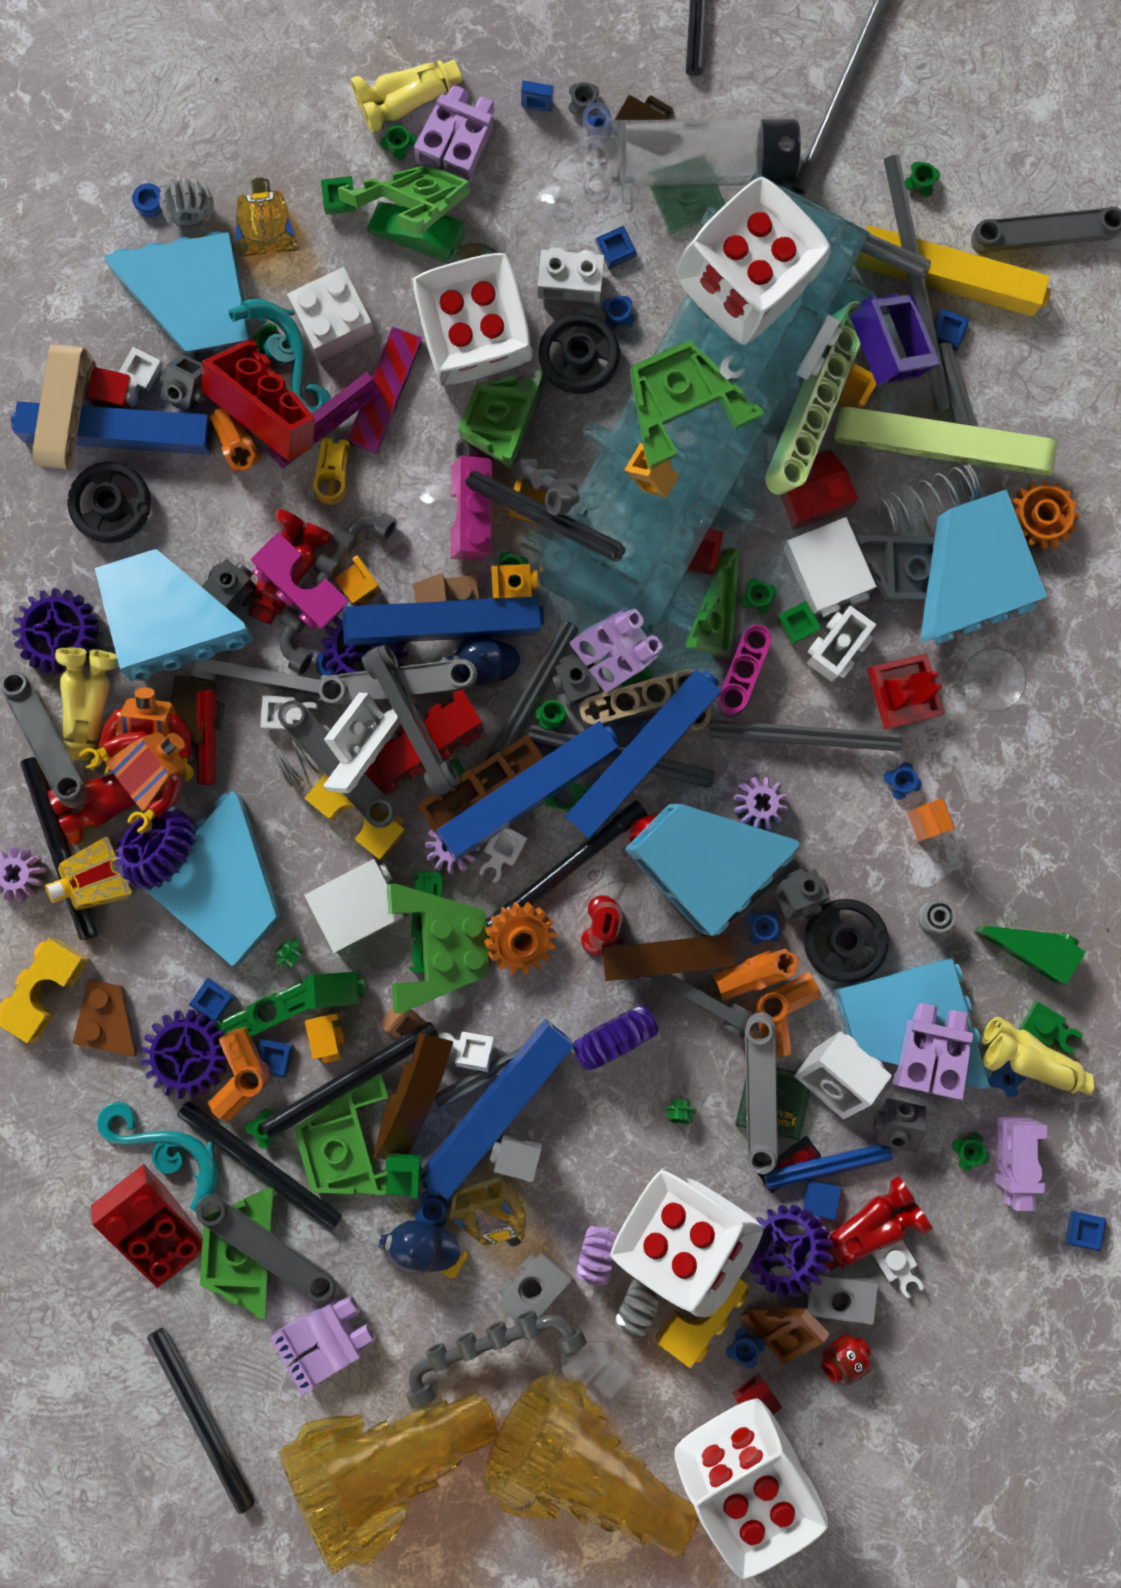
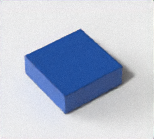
M523 80L521 106L548 112L552 111L554 86Z
M624 226L595 239L601 255H604V262L608 270L637 256V252Z
M940 308L934 322L938 344L951 343L953 350L957 351L970 319Z
M207 978L189 1003V1006L200 1013H206L207 1018L211 1021H218L236 996L211 978Z
M263 1038L260 1039L258 1054L261 1060L269 1066L271 1075L287 1077L294 1045Z
M815 1180L807 1181L802 1210L807 1208L813 1212L814 1216L835 1220L841 1186Z
M1071 1210L1065 1243L1101 1251L1106 1218Z

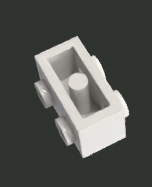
M562 248L541 250L538 298L600 304L604 255H598L590 250H584L579 253L566 252Z
M849 606L843 615L837 611L826 626L831 630L824 640L818 637L807 651L812 656L806 664L831 682L838 675L844 678L855 664L850 659L858 650L863 653L874 637L870 635V632L876 624L852 606Z

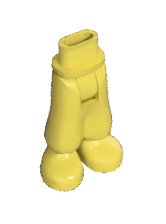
M439 60L436 61V65L432 62L407 70L381 75L377 78L375 86L372 87L361 76L350 78L357 104L364 115L370 132L376 133L381 130L385 121H397L417 107L439 98L440 94H448L453 85L463 83V77L455 60L444 64Z
M60 648L56 650L55 658L59 664L66 666V672L63 673L60 679L63 707V744L66 746L72 760L91 761L93 753H89L84 757H79V754L86 748L93 749L97 747L103 711L110 689V680L106 676L107 670L115 669L119 665L117 655L102 650H90L89 675L85 678L83 668L86 661V650L82 648Z
M994 1017L986 1026L982 1035V1044L988 1047L983 1057V1066L985 1068L995 1071L1010 1060L1012 1070L1021 1076L1035 1079L1073 1094L1080 1091L1090 1095L1093 1092V1075L1084 1071L1083 1066L1078 1061L1075 1062L1066 1055L1052 1050L1028 1031L1016 1029L1010 1022L1001 1017Z

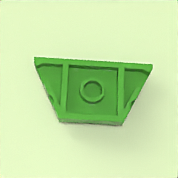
M536 370L534 371L535 377L516 380V376L512 375L497 381L489 380L476 383L458 427L460 438L504 465L513 467L545 382L543 371Z
M268 1187L232 1203L234 1207L272 1232L273 1187ZM221 1209L214 1211L206 1215L205 1217L214 1218L219 1215ZM204 1226L200 1286L213 1293H219L225 1300L236 1306L238 1304L255 1314V1317L265 1319L269 1270Z

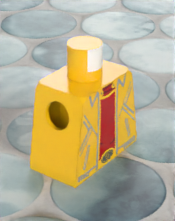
M108 837L100 839L60 863L58 871L62 879L45 885L46 892L52 903L70 897L75 910L122 901L131 895L132 892L127 881L117 872L118 867L114 864L117 857Z

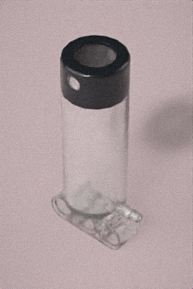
M599 102L588 105L583 113V195L592 204L605 202L610 195L611 187H622L623 210L625 212H632L633 203L635 202V186H746L759 177H764L776 186L794 185L798 179L801 133L799 122L796 119L611 120L610 110L606 105ZM598 116L605 123L601 127H593L588 121L590 118ZM594 148H599L603 150L605 156L596 160L591 158L588 153ZM593 180H600L604 183L605 188L602 191L596 192L590 189L589 183Z

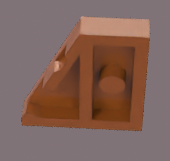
M88 979L73 1044L132 1057L137 1056L138 1050L133 1042L130 1029L132 1024L130 1015L126 1011V997L123 986Z
M747 1307L740 1316L751 1330L764 1340L765 1345L783 1364L825 1343L830 1334L804 1308Z

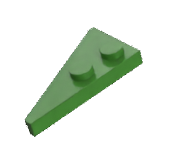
M724 549L687 639L686 648L720 659L733 658L739 549Z

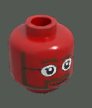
M844 1334L823 1349L821 1367L829 1380L835 1385L851 1386L870 1371L871 1362L869 1356L871 1355V1350L863 1339H855L848 1334Z

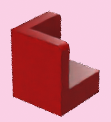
M93 367L85 397L94 407L131 409L126 402L131 377L128 374Z
M693 525L683 568L713 576L724 531Z
M759 1373L732 1392L738 1404L756 1398L760 1399L772 1415L782 1408Z

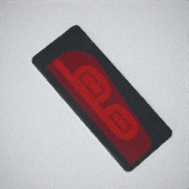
M804 1136L778 1156L774 1169L818 1159L821 1157V1154L809 1137ZM758 1174L761 1180L766 1185L764 1174ZM779 1188L769 1189V1191L773 1193Z

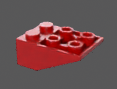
M145 1164L137 1168L91 1205L92 1225L156 1288L160 1287L202 1253L203 1235L167 1187Z

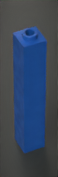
M17 401L16 412H13L11 415V428L23 442L34 443L40 403ZM82 406L76 446L211 455L213 423L206 414Z
M538 596L345 606L342 612L345 646L534 635L541 629V625L544 624V609L538 604Z
M696 669L565 817L588 838H592L721 694V690L717 687L720 684L719 680L707 670L702 674Z
M600 721L596 722L437 829V836L455 862L459 861L614 756L618 749L616 743L619 742L616 734L609 726L604 728Z
M544 1019L421 1169L422 1185L429 1193L436 1197L440 1194L447 1200L492 1147L494 1142H496L574 1047L568 1035L548 1019Z

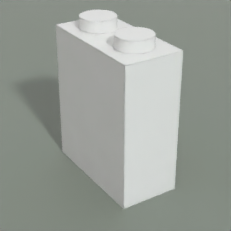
M847 517L787 540L783 548L805 601L808 603L814 616L822 614L823 618L836 614L837 611H841L840 606L851 602L852 606L859 605L869 600V594L876 588V584Z
M372 859L304 895L333 953H340L407 918L405 913L388 914L387 884L393 880V877L385 862L379 865L376 859Z

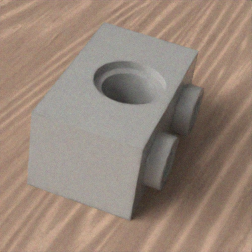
M504 1132L502 1140L497 1139L494 1142L489 1162L496 1163L494 1168L496 1173L533 1182L542 1150V1142Z
M542 1248L537 1254L531 1251L519 1265L522 1271L517 1277L513 1279L509 1276L497 1290L500 1294L497 1305L516 1323V1318L527 1311L534 1310L537 1318L540 1317L571 1282V1274ZM530 1279L536 1280L540 1283L541 1290L534 1295L527 1294L522 1287L524 1282Z
M821 1272L818 1277L822 1280V1285L818 1286L811 1282L812 1293L807 1294L804 1292L802 1308L807 1309L819 1323L830 1324L831 1319L844 1321L843 1325L852 1328H863L864 1324L874 1325L878 1283L873 1278L833 1272L824 1274ZM840 1292L846 1293V1303L842 1307H833L832 1299L834 1295Z

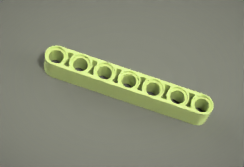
M853 301L832 314V316L840 320L837 327L842 329V332L833 347L829 345L825 347L821 357L826 360L817 376L810 374L807 380L804 379L765 476L768 489L776 495H783L804 484L808 477L861 344L850 318V314L860 308L859 301Z
M854 407L839 408L834 441L844 445L958 463L967 462L970 465L1041 476L1053 474L1058 447L1057 440L1046 437Z

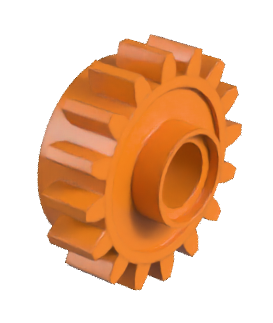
M1043 480L1037 486L1033 481L1027 486V490L1021 488L1016 493L1017 498L1011 500L1028 547L1030 548L1033 544H1037L1038 552H1042L1047 547V544L1051 550L1056 549L1059 546V542L1064 544L1070 539L1069 534H1072L1077 529L1073 522L1080 517V514L1076 513L1074 509L1078 503L1071 500L1069 496L1070 490L1063 491L1060 489V483L1058 482L1052 486L1049 485L1048 480ZM1038 510L1046 512L1049 521L1042 520L1038 515Z
M514 902L512 908L506 909L502 907L501 913L497 917L492 915V926L485 928V932L490 938L486 939L484 944L488 949H491L488 955L492 961L497 960L496 964L501 970L507 967L509 972L515 975L517 969L520 968L526 975L531 965L537 970L540 969L538 962L540 959L550 960L546 952L548 949H556V945L550 939L556 937L557 932L550 928L554 923L549 916L544 917L546 913L540 907L534 910V907L528 902L524 907H520L517 902ZM526 933L522 941L514 943L515 938L519 934Z

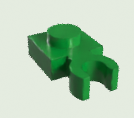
M1034 1001L1018 1028L1019 1030L1028 1031L1046 1046H1051L1055 1040L1058 1048L1066 1053H1073L1075 1051L1066 1044V1038L1069 1035L1078 1039L1083 1037L1082 1033L1077 1029L1063 1028L1062 1025L1066 1018L1038 1001Z

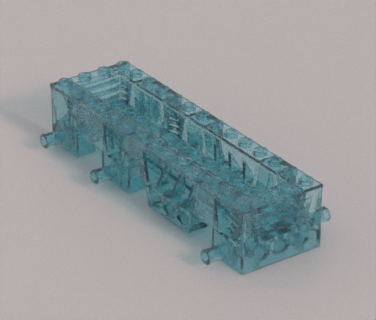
M754 173L750 182L763 176ZM776 183L774 184L788 195L818 226L831 246V254L820 273L813 281L808 283L801 295L758 337L746 345L740 344L727 335L687 294L654 354H659L691 340L718 367L727 356L732 355L734 359L728 366L730 371L738 372L741 368L746 370L741 379L733 384H736L744 391L743 396L753 405L757 404L762 409L764 414L761 419L735 430L719 401L708 411L703 407L663 425L678 452L676 457L670 461L672 462L671 467L680 477L667 498L661 501H653L649 498L648 493L642 492L624 471L639 444L643 443L633 392L612 431L594 422L592 419L587 424L588 428L585 427L582 438L602 447V450L578 491L580 495L579 502L571 507L566 516L619 542L627 541L632 543L635 547V553L630 557L622 556L620 561L614 562L558 533H555L552 540L531 528L527 532L528 536L524 537L521 547L542 556L539 562L540 586L602 619H606L619 610L626 612L637 609L644 618V624L641 626V629L647 637L654 635L656 629L661 624L664 625L665 622L689 636L696 617L674 606L675 602L673 600L709 529L712 528L720 514L727 513L748 526L752 523L759 507H755L734 496L735 492L733 489L759 437H763L793 382L796 371L813 342L822 321H824L837 299L840 300L843 297L850 302H862L876 293V291H872L851 280L852 276L850 275L870 232ZM709 205L700 224L702 226L705 225L718 210ZM688 431L695 436L696 441L690 446H685L679 442L678 435L681 432Z

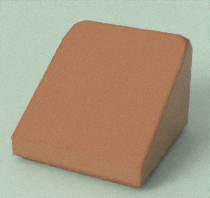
M393 1007L380 1021L382 1028L396 1040L427 1023L413 1009L404 1013H394Z

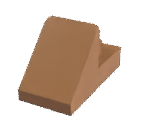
M441 573L414 583L416 603L479 600L476 575L444 578V574Z

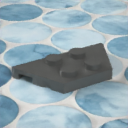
M863 534L855 537L884 601L926 602L935 537Z

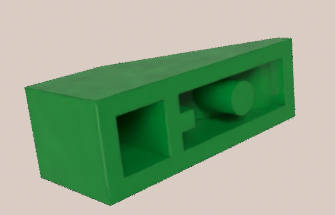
M378 201L367 226V232L447 264L454 263L464 240L463 222L443 215L422 234L415 235L400 228L397 215L410 208Z
M977 926L974 931L1056 985L1067 984L1086 953L1085 950L1078 947L1080 942L1076 938L1064 932L1060 935L994 926Z
M359 971L307 975L309 1009L362 1004L361 997H366L365 977L360 978Z

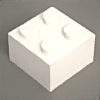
M344 267L287 293L292 309L319 362L375 336L372 322Z
M841 1031L815 1047L794 1075L796 1079L843 1120L871 1106L892 1076L884 1069V1065L878 1059L870 1057L859 1047L854 1038L845 1035Z

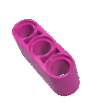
M762 625L748 627L739 641L720 689L721 694L717 697L716 701L717 709L724 716H737L748 703L772 639L769 630ZM750 635L759 636L763 641V647L759 649L752 648L748 644L747 637ZM739 664L749 666L752 672L751 677L741 678L738 676L736 666ZM728 693L736 694L740 699V706L736 708L727 706L724 702V695Z

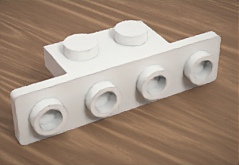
M358 693L324 738L327 745L340 761V764L324 784L327 791L350 793L357 786L358 781L368 767L375 761L376 756L386 742L392 738L394 731L401 722L388 699L379 710L369 693ZM414 695L410 696L413 704H415L417 701Z

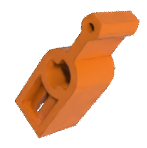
M944 797L907 812L918 842L955 829Z

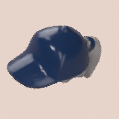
M489 637L464 639L455 647L450 656H438L433 661L466 659L475 665L478 672L474 685H487L511 677L518 669L520 656L514 647L505 642L493 640ZM462 665L456 669L455 679L462 683L466 682L470 677V669L467 665Z
M416 1220L403 1221L387 1232L382 1226H377L369 1234L368 1242H370V1246L384 1249L392 1263L398 1269L414 1273L443 1271L454 1266L460 1257V1247L457 1239L450 1232L426 1222Z

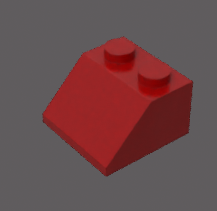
M831 450L816 455L804 484L780 495L793 530L850 510L858 500L847 469Z

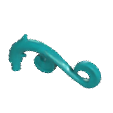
M264 299L245 300L240 303V306L228 310V315L232 322L243 318L246 320L256 318L266 323L265 319L278 325L284 332L289 342V349H285L282 346V343L286 341L285 336L273 334L268 337L264 344L265 353L275 364L287 365L292 363V392H295L311 414L331 399L329 392L316 384H309L305 392L316 396L318 405L316 407H309L302 399L305 349L301 333L294 320L290 317L295 315L293 310L282 308Z
M118 1101L109 1103L100 1111L97 1127L101 1137L118 1145L157 1144L152 1153V1163L161 1173H175L180 1170L184 1163L182 1152H177L173 1157L169 1155L170 1147H180L195 1158L200 1174L194 1173L198 1185L194 1190L197 1194L189 1206L191 1210L196 1212L197 1203L203 1196L215 1194L219 1173L213 1142L209 1140L207 1146H205L191 1135L169 1130L118 1135L112 1131L111 1122L115 1117L121 1116L127 1122V1130L134 1129L136 1126V1116L132 1107L127 1103Z

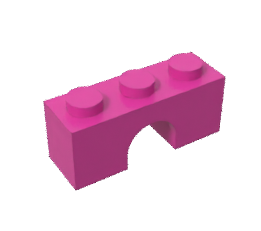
M460 456L451 466V497L457 498V514L455 523L450 528V559L482 561L491 553V499L469 489L465 484V480L469 477L471 471H477L492 479V459Z
M279 532L250 559L255 566L252 572L264 584L271 581L279 589L275 594L288 607L292 604L297 606L302 611L299 618L312 630L317 626L323 631L344 610L345 606L349 605V600L326 578L318 586L308 590L301 589L293 583L292 572L303 558Z

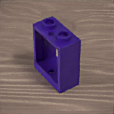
M893 293L881 299L878 296H871L860 302V308L850 314L877 386L919 378L941 364L913 294L899 296L898 293ZM890 314L907 356L906 358L900 359L883 315Z

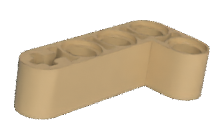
M51 344L49 347L33 444V462L36 466L69 470L73 464L84 388L89 385L93 367H97L94 358L84 347Z
M684 669L614 689L607 693L604 692L590 696L581 703L580 720L587 728L598 721L605 727L657 712L679 689L677 682L681 679H688L694 671ZM651 688H659L664 694V699L660 702H652L647 697V691ZM623 696L629 697L634 707L629 711H621L616 706V700ZM606 701H610V711L613 716L608 715L609 710L600 712L597 720H594L592 715L586 716L590 706H594L596 710L606 708ZM710 707L703 713V722L693 724L688 732H700L707 726L711 717Z

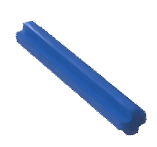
M877 1144L776 1168L764 1174V1179L769 1189L780 1188L889 1162L893 1159L892 1150L889 1146Z

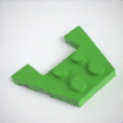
M429 164L392 173V180L381 182L372 178L363 181L364 187L350 190L349 185L338 188L339 200L356 208L380 197L392 200L398 206L410 208L397 215L400 228L415 235L422 234L470 194L468 180Z
M691 340L632 365L630 369L648 469L675 458L678 454L663 426L716 401H720L735 430L761 419L764 414L757 404L753 405L743 396L744 391L736 384L732 385L719 372L720 368Z
M387 884L388 914L421 913L425 981L392 983L394 1013H404L489 975L488 948L484 944V941L487 939V933L485 932V910L399 884Z
M383 1072L320 1109L294 1128L311 1193L387 1195V1171L377 1174L374 1172L357 1107L389 1098Z

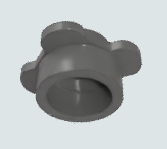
M587 82L570 86L571 103L568 106L569 111L575 115L579 112H588L590 115L596 114L599 110V105L596 103L599 88ZM584 97V98H586L587 100H586L585 102H583V101H581V98Z

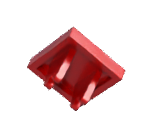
M927 653L867 668L884 730L945 715L939 694L942 685L940 683L936 684L935 678L938 677V672L932 671Z

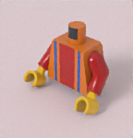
M143 687L137 689L134 693L135 698L126 699L123 708L116 709L104 724L98 748H102V743L122 733L144 731L151 735L159 732L165 738L170 733H175L185 743V747L178 753L186 764L185 782L191 780L194 770L191 765L187 764V759L191 758L190 729L180 716L176 715L173 704L165 701H156L155 692L151 688ZM107 756L102 758L105 762L109 759ZM108 766L106 767L104 774L110 771Z
M144 731L122 733L102 743V748L98 750L92 748L82 750L79 757L87 756L89 753H94L96 757L94 763L87 765L86 768H97L101 765L102 758L106 756L109 758L105 762L142 810V812L132 813L128 818V824L130 825L135 824L140 818L144 819V824L137 830L138 833L149 832L152 827L151 820L154 817L160 818L178 802L182 786L181 777L186 771V764L178 755L185 747V743L179 735L170 733L165 738L159 732L151 735Z

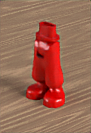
M278 509L275 519L281 528L280 534L303 558L292 572V581L297 586L315 561V548L328 544L333 535L327 530L309 522L305 526V522L296 515ZM304 528L302 541L300 542V545L294 546L297 537ZM258 578L254 589V596L250 599L253 601V605L248 613L249 616L268 625L272 624L277 613H282V609L286 605L275 594L279 589L271 581L264 584Z
M114 774L84 781L88 794L85 803L82 805L84 808L77 813L59 819L65 835L73 846L83 841V829L85 827H99L121 812L136 805ZM74 787L70 792H66L65 796L73 794L77 787ZM52 789L48 791L50 803L59 817L68 814L73 809L62 805Z
M606 895L596 896L590 900L588 914L592 919L591 928L584 931L581 936L583 949L594 956L602 955V948L614 947L620 939L619 931L623 923V913L615 899Z
M899 1176L891 1180L888 1194L874 1197L856 1215L826 1238L834 1244L833 1248L826 1250L827 1253L834 1257L833 1261H825L824 1264L830 1271L838 1266H841L843 1269L846 1267L845 1263L851 1265L880 1249L901 1241L905 1237L906 1229L912 1227L922 1234H927L933 1230L930 1222L914 1202V1197ZM906 1206L896 1215H892L896 1208Z

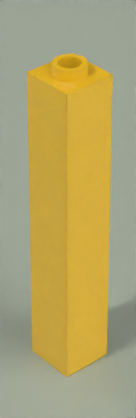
M867 225L865 232L901 247L899 233ZM917 239L920 256L931 261L930 270L925 276L926 287L1034 317L1040 307H1046L1051 294V289L1047 288L1049 275ZM858 251L854 267L909 282L906 271Z

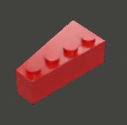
M252 338L203 360L202 392L287 461L312 449L314 416L295 392H290L286 388L285 379L281 374H275L270 367V360L265 354L260 355L257 351V344Z
M462 688L452 694L455 701L449 705L447 703L442 705L438 703L428 710V713L425 715L426 720L423 721L444 761L454 755L452 750L464 744L465 747H468L482 738L480 733L485 731L480 717ZM403 727L397 732L399 737L394 740L391 738L386 742L376 756L375 761L365 771V774L385 796L399 788L397 783L408 777L410 780H413L426 772Z

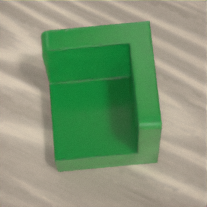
M387 1155L385 1171H387L386 1193L388 1195L411 1196V1199L419 1198L422 1155Z

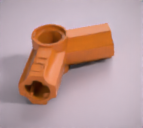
M221 407L209 416L223 445L221 447L223 454L233 473L248 470L254 464L263 461L251 435L247 434L243 424Z
M786 948L775 952L768 950L743 960L744 963L729 967L712 976L722 1001H725L753 989L755 991L761 990L796 975L799 960L795 953L788 952Z
M808 971L770 992L763 993L756 1001L755 1009L757 1013H765L764 1003L769 998L773 997L779 1002L780 1009L778 1013L771 1016L776 1025V1057L792 1055L787 1015L822 997L817 983ZM759 1022L760 1035L768 1033V1026Z
M247 1027L233 1030L218 1039L234 1076L208 1101L211 1112L218 1119H222L227 1123L264 1088L271 1076L269 1066L261 1060ZM246 1072L255 1074L259 1083L250 1082L247 1079Z

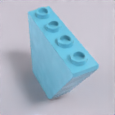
M215 231L208 233L205 237L194 239L182 237L172 243H150L145 245L144 248L134 250L118 249L113 254L104 255L105 261L113 274L186 356L198 362L203 361L251 338L248 320L243 318L232 322L228 315L229 309L240 306V303L245 301L235 246L229 232Z
M1007 489L951 508L938 516L920 637L922 643L934 640L936 645L955 638L953 632L962 630L964 635L982 629L981 622L989 619L992 625L1010 618L1009 612L1017 610L1019 615L1037 609L1036 602L1047 598Z
M157 549L95 568L119 667L129 681L145 680L151 677L152 674L164 670H176L182 667L183 664L195 660H207L212 658L214 654L226 650H239L245 644L253 642V638L243 621Z
M231 791L229 795L224 793L213 805L215 811L207 819L203 817L195 824L194 827L197 831L194 836L197 841L191 846L194 852L188 855L186 859L188 863L182 865L180 874L175 873L172 876V880L170 882L164 881L160 888L154 886L151 890H145L232 967H239L281 919V915L244 800L239 794Z
M669 804L624 850L700 934L713 936L723 932L728 927V920L734 913L744 910L751 902L750 897L757 890L763 889L772 881V874L779 867H784L794 858L795 854L793 852L800 846V843L795 839L690 806Z
M953 959L932 962L834 989L846 1035L854 1038L859 1047L870 1057L895 1065H899L907 1020H913L918 1003L937 1006L938 1011L935 1025L944 1027L946 1026L948 1010L972 1014L970 1000L967 995L963 996L960 983H963L961 969L958 964H954ZM969 1017L968 1032L973 1033L972 1043H970L965 1084L981 1089L989 1088L987 1079L991 1078V1072L983 1066V1059H981L978 1049L982 1045L981 1037L977 1028H972Z

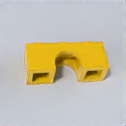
M324 774L304 799L327 818L334 821L342 811L355 808V806L343 793L329 792L325 789L324 784L329 777ZM376 806L372 811V817L377 822H382L389 816V811L385 814ZM396 814L391 825L378 828L374 827L364 818L363 829L355 840L379 860L384 861L407 833L401 827L405 821Z
M48 938L47 941H42L33 953L35 960L29 969H24L15 981L17 988L11 997H6L0 1004V1027L27 1044L38 1042L55 1015L43 1007L40 1002L39 994L42 986L49 980H53L63 987H73L90 958L57 938Z
M742 1276L739 1278L728 1298L715 1314L710 1317L690 1319L674 1310L657 1334V1343L689 1368L692 1367L695 1361L700 1363L710 1349V1346L707 1344L714 1334L717 1336L721 1335L730 1320L727 1316L734 1306L740 1308L747 1299L749 1284Z

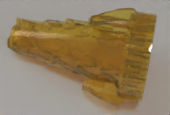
M544 1374L533 1381L510 1409L491 1446L484 1473V1488L486 1492L500 1500L502 1510L511 1515L528 1518L557 1519L561 1510L585 1525L591 1521L608 1532L619 1531L645 1548L650 1543L676 1559L685 1556V1547L691 1541L700 1520L694 1505L667 1488L664 1483L645 1468L646 1463L619 1446L621 1441L603 1429V1427L608 1426L609 1420L590 1391L579 1380L572 1378L562 1382L551 1374Z
M474 1392L450 1404L445 1400L429 1409L414 1410L390 1424L385 1419L363 1432L361 1431L365 1424L360 1413L352 1416H335L309 1421L301 1426L296 1440L283 1446L282 1450L277 1452L299 1509L331 1576L353 1563L364 1566L371 1563L383 1552L402 1525L408 1520L406 1510L411 1508L410 1501L439 1485L437 1480L460 1465L464 1458L501 1438L496 1429L497 1425L492 1409L486 1398Z

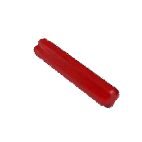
M200 690L197 692L199 739L205 718L204 744H197V784L213 785L216 783V729H213L216 716V692L213 690Z

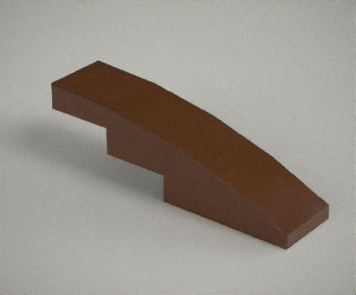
M527 734L502 752L499 751L474 769H470L459 776L460 784L455 786L453 790L438 796L432 794L417 804V807L435 833L437 829L544 757Z
M731 934L602 948L605 981L735 966Z
M419 1032L411 1064L404 1063L397 1093L390 1092L373 1157L386 1160L388 1154L410 1153L434 1102L454 1041Z

